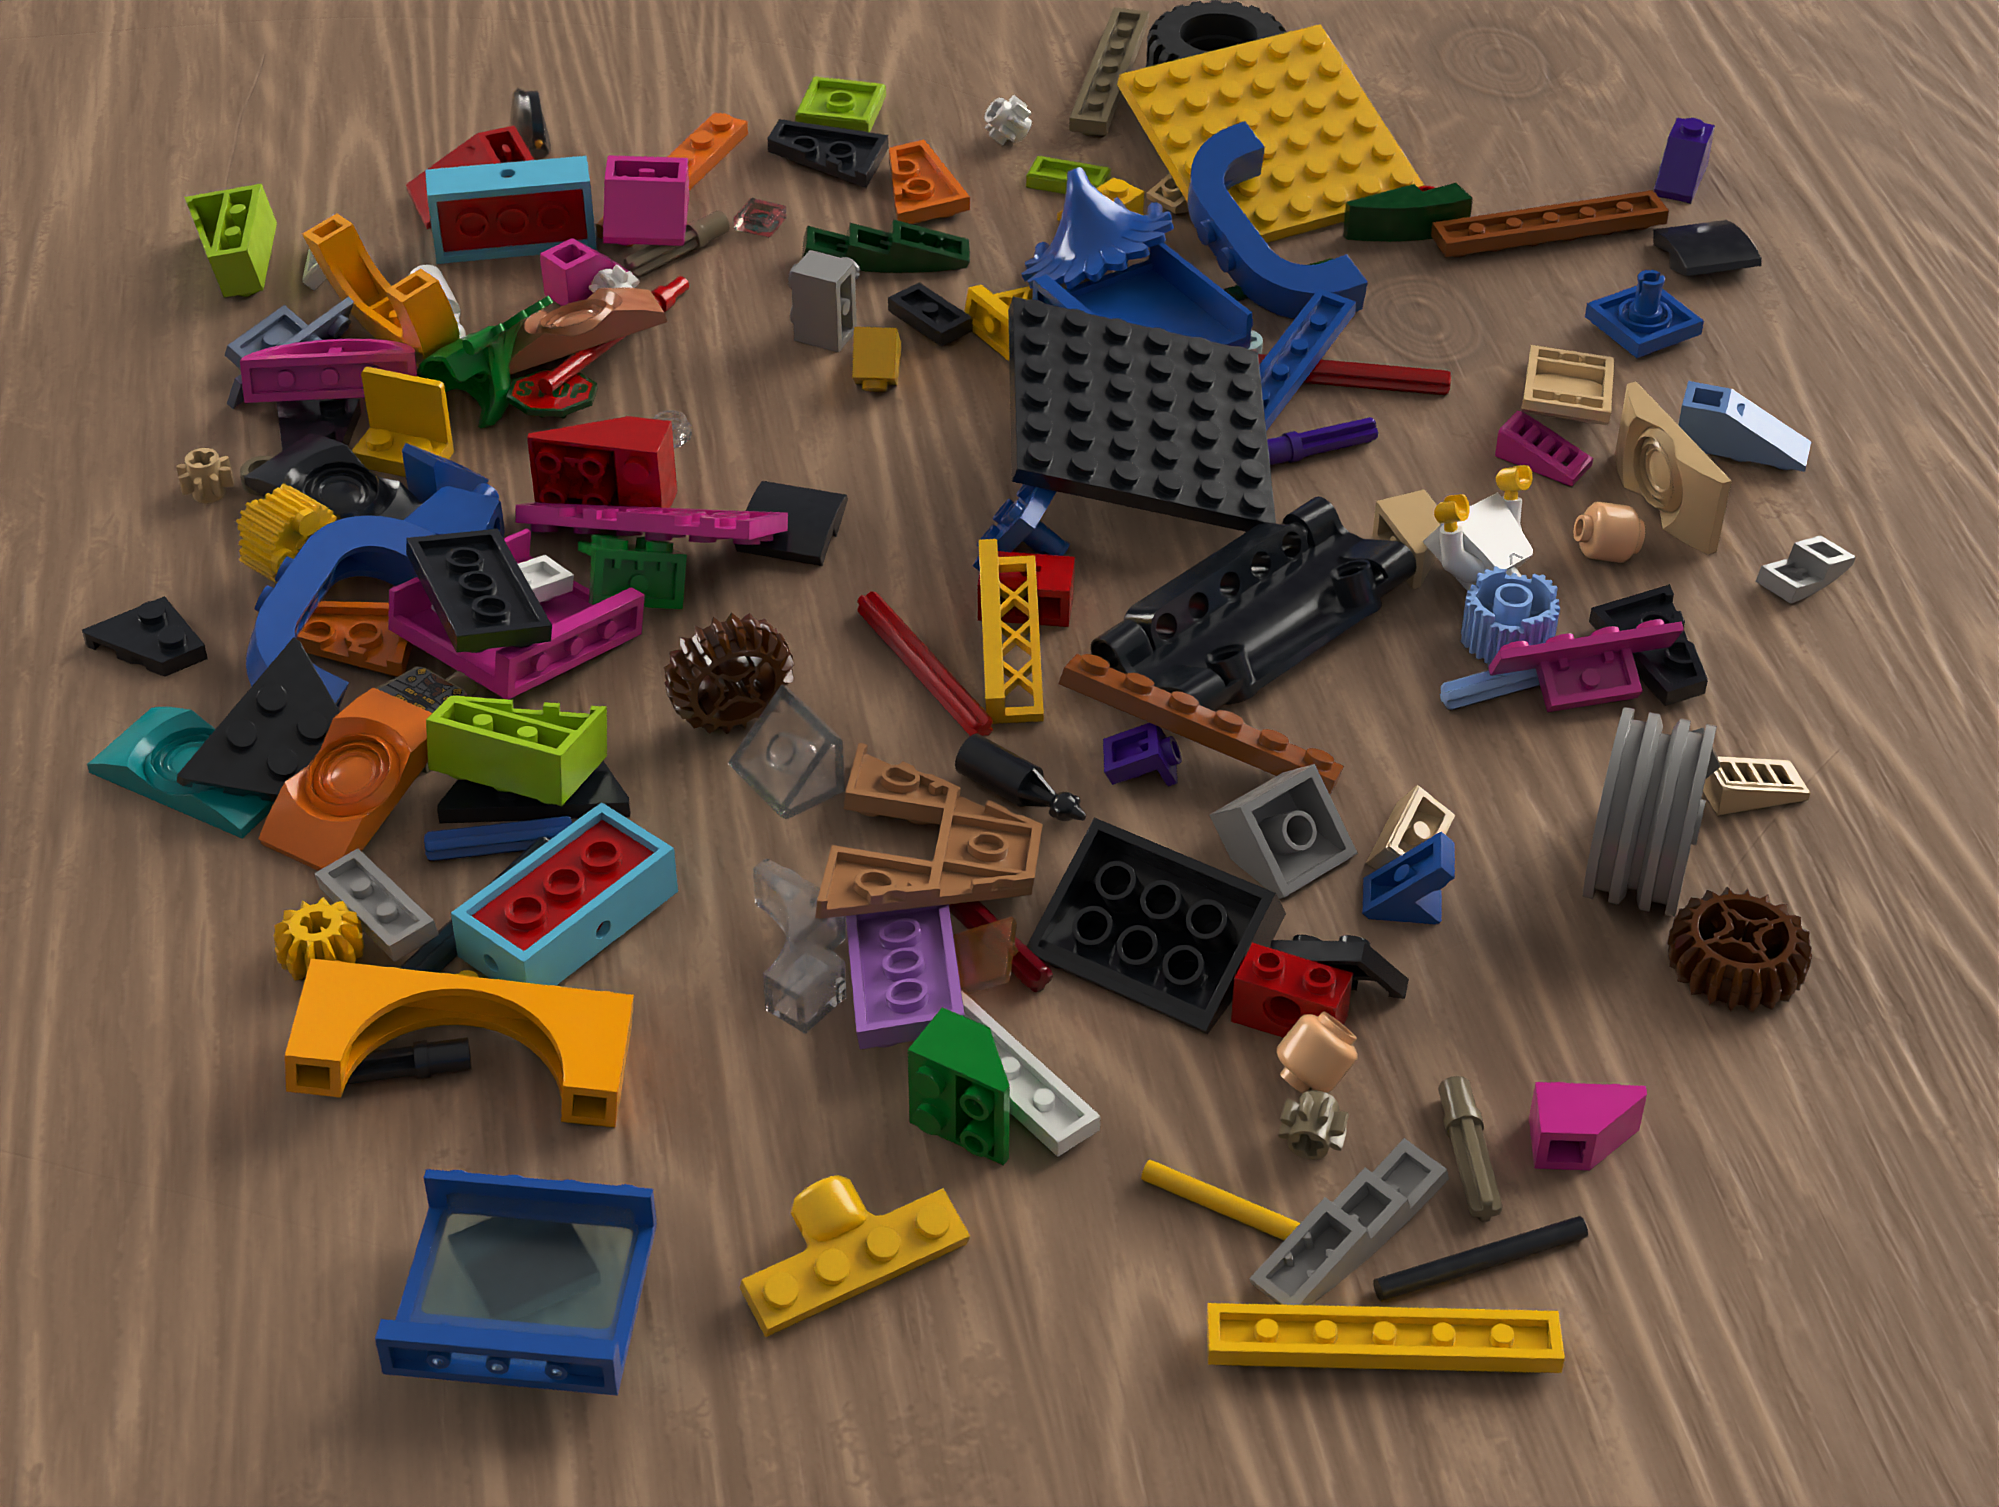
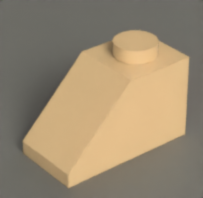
M1425 489L1378 500L1375 507L1372 537L1375 540L1401 542L1410 549L1415 557L1416 572L1411 578L1406 580L1412 589L1421 587L1437 558L1423 542L1441 525L1434 517V510L1437 505Z

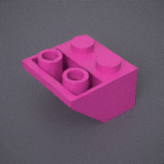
M608 155L604 179L603 243L684 246L689 205L688 158Z

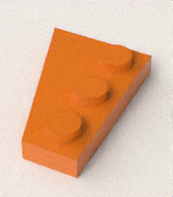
M925 140L889 147V163L897 221L914 224L939 217L947 218L956 213L970 210V196Z
M321 601L296 638L301 642L306 653L396 677L405 673L413 645L388 629L389 603Z

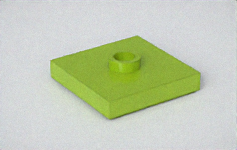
M813 77L795 114V121L870 132L886 98V85Z

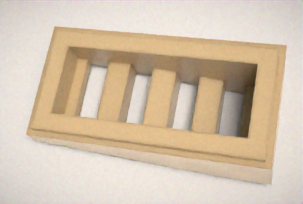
M1718 757L1720 768L1705 779L1703 792L1717 816L1806 801L1810 797V791L1789 760ZM1783 777L1787 784H1782L1778 778Z

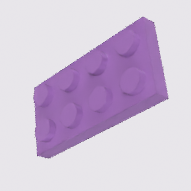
M949 904L846 916L856 1033L860 1050L873 1047H891L897 1043L915 1041L942 1007L965 1017Z

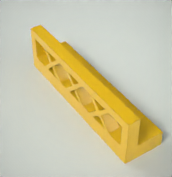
M997 539L979 540L986 712L993 718L992 724L1044 721L1035 555L998 557ZM1027 571V581L1015 592L999 581V573ZM1027 594H1028V603H1027L1025 600H1023V598H1024ZM1000 595L1006 599L1001 605ZM1014 606L1029 617V620L1017 631H1014L1001 621V618ZM1029 633H1030V642L1025 639V637H1026ZM1002 635L1008 638L1003 644ZM1016 645L1031 656V660L1019 671L1003 660V657ZM1031 673H1032V682L1026 678V677H1028ZM1004 674L1010 678L1005 684ZM1019 685L1033 696L1034 706L1005 707V697Z

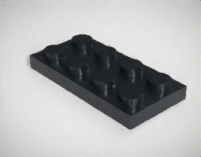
M498 529L406 538V555L456 653H480L492 648L509 646L523 648L535 643L551 642L552 624Z

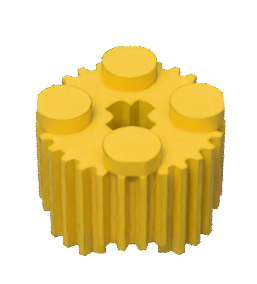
M282 484L280 488L274 489L272 494L266 493L264 500L260 498L259 500H253L251 503L247 502L245 504L246 509L240 511L242 516L236 520L238 530L240 531L239 535L242 537L238 542L242 546L239 550L241 555L239 561L277 584L275 577L283 560L287 556L294 559L311 535L325 525L336 521L337 517L333 515L334 512L328 509V507L295 488Z

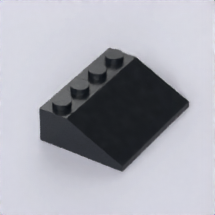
M1094 817L1027 947L1041 961L1208 1034L1233 1001L1234 978L1251 944L1255 943L1270 947L1271 940L1274 939L1286 912L1275 892Z

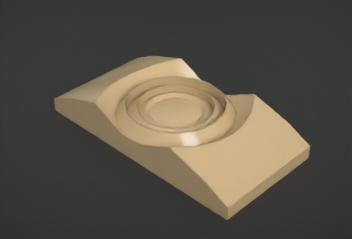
M1531 345L1521 412L1608 425L1612 406L1614 357Z
M1637 382L1628 383L1615 451L1616 467L1623 486L1643 496L1648 503L1660 511L1663 530L1706 554L1717 552L1731 486L1730 478Z

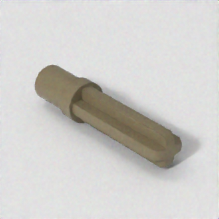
M720 210L697 221L693 220L686 224L684 246L649 245L624 259L626 269L631 271L636 278H639L693 249L698 250L706 246L709 241L727 233L730 230L729 221Z
M1461 1076L1449 1077L1442 1081L1438 1087L1445 1115L1443 1122L1446 1134L1451 1138L1469 1213L1472 1216L1478 1217L1480 1221H1490L1492 1216L1501 1213L1502 1202L1483 1134L1484 1123L1482 1115L1476 1107L1469 1080Z

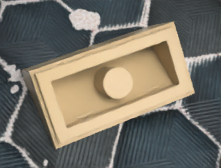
M1415 786L1396 803L1366 864L1379 869L1442 831L1446 835L1455 815L1420 786Z

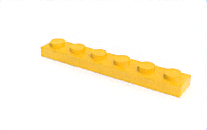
M1207 1304L1208 1365L1562 1373L1565 1361L1559 1311Z

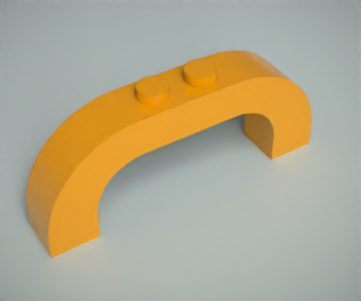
M337 213L302 233L318 265L340 299L343 301L345 298L350 297L354 301L351 313L358 322L376 339L396 341L412 346L415 349L417 367L436 350L460 339L455 315L438 279L419 269L396 284L391 285L372 261L353 223Z

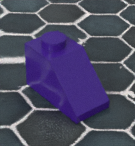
M1677 117L1668 136L1654 187V192L1658 197L1692 203L1708 166L1715 125L1704 123L1697 118L1683 119Z

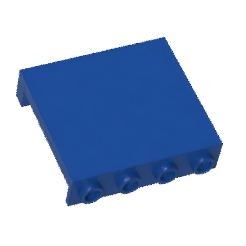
M1165 243L1149 247L1150 255L1148 260L1131 265L1125 270L1106 274L1099 281L1093 282L1090 280L1071 289H1064L1047 274L1033 279L1032 299L1039 300L1044 304L1066 309H1079L1088 314L1110 319L1118 318L1128 323L1150 328H1162L1168 332L1189 337H1201L1211 342L1233 347L1250 348L1253 313Z

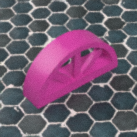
M330 339L292 343L259 350L244 356L240 360L244 403L362 398L365 396L361 372L365 367L417 376L415 349L410 345L389 340Z

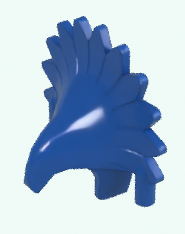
M1081 167L1072 169L1067 172L1064 208L1056 235L1050 246L1046 242H1040L1035 246L1034 258L1025 262L1027 270L1021 274L1023 280L1028 281L1030 289H1033V279L1047 274L1059 285L1065 283L1066 288L1071 289L1086 278L1093 282L1099 281L1108 270H1125L1128 266V260L1147 257L1150 255L1149 247L1166 241L1164 234L1174 229L1170 211L1163 212V207L1158 202L1148 205L1147 215H1140L1130 211L1119 197L1114 198L1113 202L1096 189Z

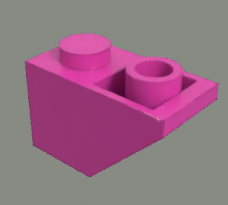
M573 238L540 253L544 295L550 296L551 300L560 306L588 299L593 294L588 287L592 285L594 277L600 270L613 269L615 265H619L625 272L629 271L609 257Z
M1535 1082L1529 1114L1534 1169L1590 1171L1639 1131L1647 1097L1646 1086Z

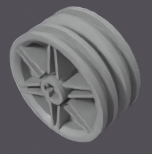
M1624 707L1618 724L1599 805L1586 869L1583 897L1593 899L1596 890L1609 892L1608 903L1619 905L1625 898L1628 889L1637 891L1636 900L1639 910L1649 912L1651 903L1655 902L1667 905L1665 915L1675 917L1691 844H1697L1706 800L1701 798L1717 726L1706 724L1705 732L1702 734L1689 731L1691 721L1680 719L1673 727L1671 735L1662 733L1663 723L1660 714L1650 712L1647 722L1634 720L1635 709Z

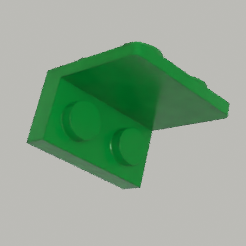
M591 534V542L578 541V551L592 557L589 588L590 604L595 605L632 587L645 594L644 607L683 609L687 554L674 550L673 542L645 540V537H636L635 545L628 544L629 540L619 539V536L608 534Z

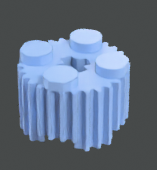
M1497 566L1493 568V571L1486 569L1484 574L1480 572L1477 574L1476 585H1471L1470 590L1467 591L1461 629V642L1465 648H1469L1470 654L1476 653V658L1485 659L1484 663H1488L1487 665L1489 666L1500 648L1506 644L1516 641H1527L1529 645L1545 643L1549 638L1556 636L1560 612V601L1556 599L1558 587L1552 586V580H1545V575L1532 574L1531 579H1527L1526 575L1518 577L1516 573L1508 576L1506 574L1507 569H1499Z

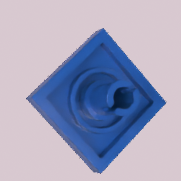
M1655 270L1641 271L1637 277V286L1589 302L1586 306L1585 317L1636 358L1702 334L1704 324L1703 319L1662 289L1665 276H1660V272Z
M1023 484L1016 494L1019 499L1013 502L1009 498L1003 503L993 517V520L998 523L997 526L994 524L990 526L980 540L997 539L998 551L1012 552L1023 541L1038 554L1063 556L1070 543L1063 540L1040 521L1057 491ZM979 555L972 565L978 571H980Z

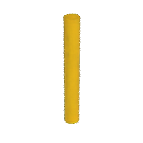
M1151 1159L1147 1161L1143 1168L1141 1180L1285 1241L1300 1224V1222Z

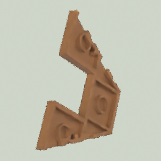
M858 743L845 792L843 809L857 811L862 815L870 817L883 815L906 819L911 823L919 825L928 823L940 825L933 861L832 845L817 899L815 918L824 919L1032 895L1043 824L1023 815L1013 814L1007 808L990 800L983 807L961 797V787L935 775L921 773L914 766L904 761L898 765L886 763L867 754L868 745Z

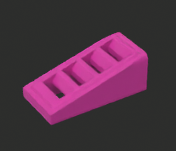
M1516 411L1499 429L1495 452L1496 457L1518 466L1527 465L1531 468V471L1570 487L1593 464L1591 456L1521 411ZM1563 462H1566V463H1568L1569 465L1566 467V466L1563 465L1562 463H1563Z

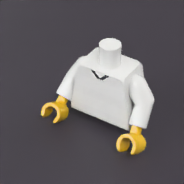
M1527 465L1503 468L1496 475L1497 486L1500 490L1505 491L1502 497L1497 492L1469 506V501L1465 495H1450L1444 499V502H1440L1434 510V517L1441 525L1423 542L1438 558L1442 567L1451 573L1467 591L1470 590L1471 585H1476L1479 572L1484 574L1486 569L1493 571V568L1496 566L1499 569H1507L1506 574L1508 576L1516 573L1518 577H1521L1522 575L1517 569L1533 556V549L1521 528L1522 499L1518 497V491L1527 490L1532 483V471Z

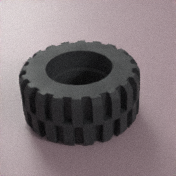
M1211 0V2L1202 3V1L1191 2L1188 6L1182 4L1174 7L1171 12L1166 11L1151 26L1147 36L1146 67L1287 32L1282 24L1276 21L1275 17L1270 13H1262L1260 8L1252 5L1249 7L1243 6L1241 2L1231 1V3H1223L1221 0Z

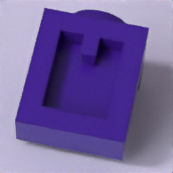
M1146 723L1103 739L1104 773L1112 785L1139 777L1154 770H1158L1168 787L1178 783L1177 765L1182 762L1181 752L1173 736L1166 737L1161 727L1152 723Z

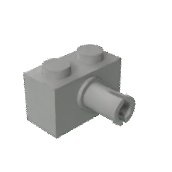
M809 250L798 264L793 265L789 273L788 285L792 288L793 305L790 311V321L794 324V341L839 352L854 335V327H857L855 280L860 275V273H857L860 270L859 266L854 260L848 257L839 258Z

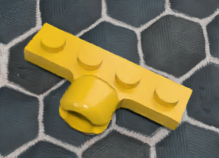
M840 1175L830 1176L810 1185L794 1198L791 1215L807 1243V1248L799 1254L742 1279L740 1290L766 1338L967 1245L970 1234L944 1188L885 1215L875 1216L866 1210L850 1179Z

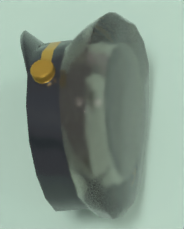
M516 88L512 94L509 126L515 125L529 151L544 149L550 153V139L538 91H525L521 88Z

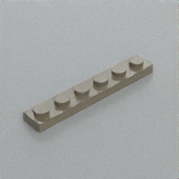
M1113 8L1070 115L1069 131L1081 132L1087 136L1107 135L1122 95L1117 86L1119 75L1130 72L1149 25V11Z

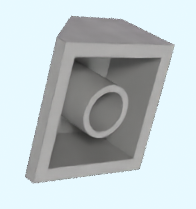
M1315 764L1283 772L1209 815L1230 859L1267 890L1275 892L1279 899L1285 898L1358 854Z

